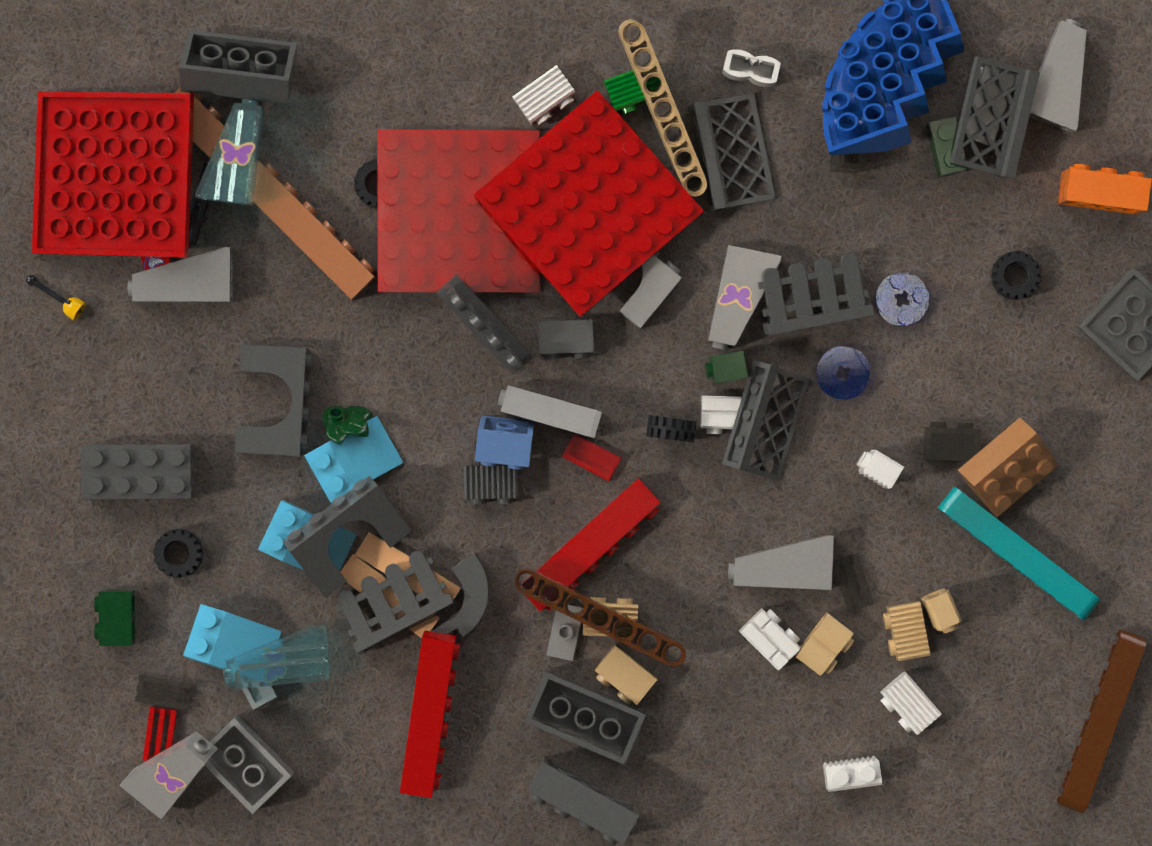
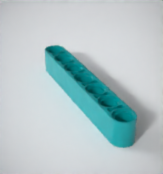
M956 487L951 489L937 507L941 512L943 511L950 516L949 518L959 526L968 530L981 543L990 547L1003 560L1012 564L1025 577L1034 581V584L1047 594L1056 598V601L1069 611L1074 612L1084 622L1101 601L1094 593Z

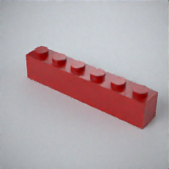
M639 478L636 479L536 571L574 589L580 583L577 578L585 572L589 575L600 565L597 560L603 554L609 557L620 547L617 542L624 535L628 539L639 529L637 523L644 517L647 520L651 519L659 511L657 505L660 501ZM531 575L521 586L523 588L532 587L535 583L534 577ZM548 586L544 589L543 595L547 600H555L559 595V590L555 586ZM526 596L540 612L544 608L547 611L552 609L551 607Z
M424 631L400 794L432 798L433 791L439 790L441 774L436 773L437 764H443L445 748H440L441 738H447L449 722H444L445 712L450 713L453 698L448 696L449 686L454 687L456 670H451L453 660L458 661L460 644H455L456 635Z

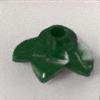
M339 406L329 407L322 414V421L327 428L326 435L331 441L339 445L343 443L347 435L368 437L369 428L366 421L373 417V413L361 406H350L347 408Z

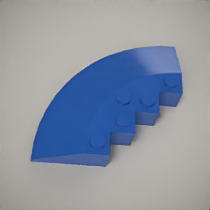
M882 0L884 5L877 8L874 12H868L857 24V29L848 41H844L838 51L839 56L832 70L829 71L822 105L824 136L830 155L886 152L912 143L906 120L929 112L924 90L947 82L942 60L964 52L961 33L947 0Z

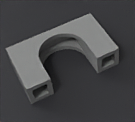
M659 252L641 266V284L619 311L639 329L681 280V277L678 275L680 270L670 261L664 264L658 259Z

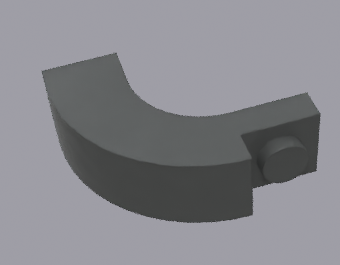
M476 553L452 567L464 590V602L460 611L451 619L431 630V632L456 635L453 630L458 629L462 637H464L474 629L482 618L489 598V582L485 568Z

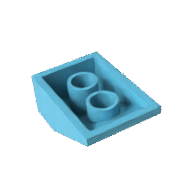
M378 416L366 421L369 428L368 437L347 435L340 445L329 441L304 455L330 503L335 498L343 496L350 491L358 481L366 479L368 476L375 479L403 463Z
M281 500L258 550L303 570L283 541L293 530L300 529L308 523L314 514L286 500ZM338 527L334 531L328 544L329 557L339 571L357 534L342 527Z
M201 604L183 656L205 665L265 683L263 674L268 664L263 659L261 650L263 647L277 650L282 631Z

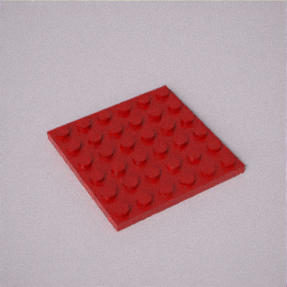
M598 90L474 194L475 198L580 318L704 213V210Z
M38 92L32 254L188 258L194 94Z
M377 129V292L436 293L449 279L457 274L474 293H540V271L474 196L479 189L539 140L540 131Z

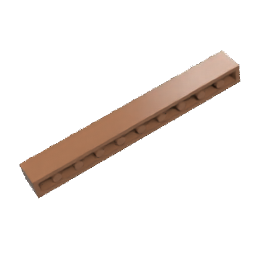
M179 88L175 93L194 94L193 142L351 300H354L376 278L372 274L375 269L364 258L359 261L353 255L356 250L345 239L340 242L334 236L337 231L326 220L321 223L315 217L318 212L307 201L302 204L296 198L299 193L288 182L283 185L277 179L280 174L269 163L264 166L257 159L260 154L255 149L246 165L241 166L236 162L226 164L222 159L223 152L220 147V140H229L238 147L242 145L238 140L241 135L231 125L226 128L219 121L222 116L212 106L207 109L200 102L203 97L199 93L180 91Z

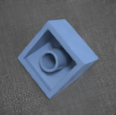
M481 415L475 461L480 462L484 466L504 464L508 468L516 470L529 467L535 421Z

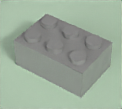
M239 715L231 720L210 741L218 749L205 766L252 814L294 774V771Z

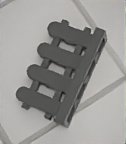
M845 253L840 258L841 267L832 268V264L827 258L817 259L814 263L815 271L806 273V269L801 263H793L788 268L789 276L780 278L779 272L775 268H766L762 273V282H758V288L764 289L767 309L762 310L763 316H769L770 321L763 323L764 334H779L875 315L873 304H865L864 300L865 297H869L868 290H863L860 276V270H864V263H858L855 254ZM842 274L845 294L837 295L834 275ZM816 279L819 299H810L807 280ZM790 284L793 304H784L781 285ZM847 301L848 307L839 308V302ZM821 306L822 312L813 313L812 307ZM795 311L796 317L787 318L786 312Z
M457 274L436 291L441 299L509 371L513 368L520 373L525 370L522 360L529 354V351Z
M415 551L409 557L412 567L402 571L401 567L397 564H390L385 569L387 580L379 584L374 577L367 576L361 582V587L364 591L361 594L355 596L349 589L339 591L337 599L340 605L336 606L338 613L344 612L352 628L347 631L351 638L356 636L358 640L352 643L358 654L362 655L457 605L451 594H444L443 590L447 586L444 581L438 582L431 568V565L435 564L432 557L427 559L422 552ZM413 574H416L424 592L416 596L406 579ZM392 587L400 603L393 608L390 607L383 593V590ZM428 598L430 603L421 607L419 602ZM368 599L376 617L368 621L359 605L360 602ZM404 611L405 616L397 620L395 615ZM380 623L382 628L373 632L371 627Z

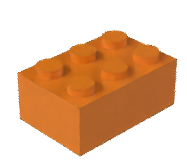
M1074 164V166H1070L1069 169L1061 174L1058 204L1135 215L1148 211L1152 178H1144L1145 173L1128 171V174L1122 175L1117 174L1118 170L1113 168H1101V170L1092 171L1089 165Z

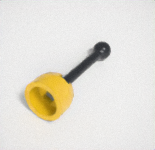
M29 275L26 278L28 285H35L62 303L63 312L73 321H76L82 314L77 313L79 309L83 312L87 304L76 297L64 299L38 282L34 275Z

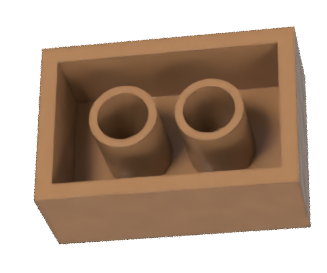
M1019 418L959 468L958 471L980 502L998 517L1059 465L1039 435Z

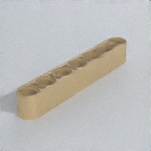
M625 20L619 27V37L677 179L690 196H700L707 188V181L646 30L636 20ZM637 26L639 29L637 38L628 40L625 36L627 28ZM642 51L648 52V62L644 65H638L636 63L637 54ZM650 77H658L659 86L654 90H648L646 88V81ZM664 101L668 102L670 106L669 111L664 115H658L656 112L657 105ZM674 126L678 127L680 130L679 136L673 140L667 139L668 129ZM684 151L689 152L690 158L688 162L678 164V154ZM693 176L699 177L700 182L696 188H687L689 178Z

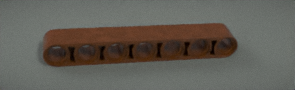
M524 568L516 574L514 580L515 587L522 594L668 666L676 667L685 661L686 651L677 640L533 569ZM523 574L532 575L535 580L534 585L530 588H523L519 583L520 576ZM548 586H555L559 590V596L555 600H547L543 595L544 589ZM572 598H579L584 604L583 609L579 612H572L568 608V602ZM603 610L607 613L608 619L604 624L599 625L593 621L592 616L595 611ZM622 622H627L631 624L632 632L628 636H620L617 633V626ZM647 634L654 635L657 639L656 645L649 649L641 644L643 636ZM675 646L681 650V655L677 660L672 661L666 657V651L668 648Z
M1122 629L1117 632L1118 640L1116 645L1113 644L1107 659L1109 665L1107 670H1104L1098 684L1100 687L1098 695H1094L1089 712H1091L1089 720H1085L1080 737H1082L1080 745H1076L1071 759L1073 763L1071 770L1067 771L1062 784L1063 792L1061 797L1058 796L1057 798L1058 805L1080 813L1086 811L1146 646V638Z

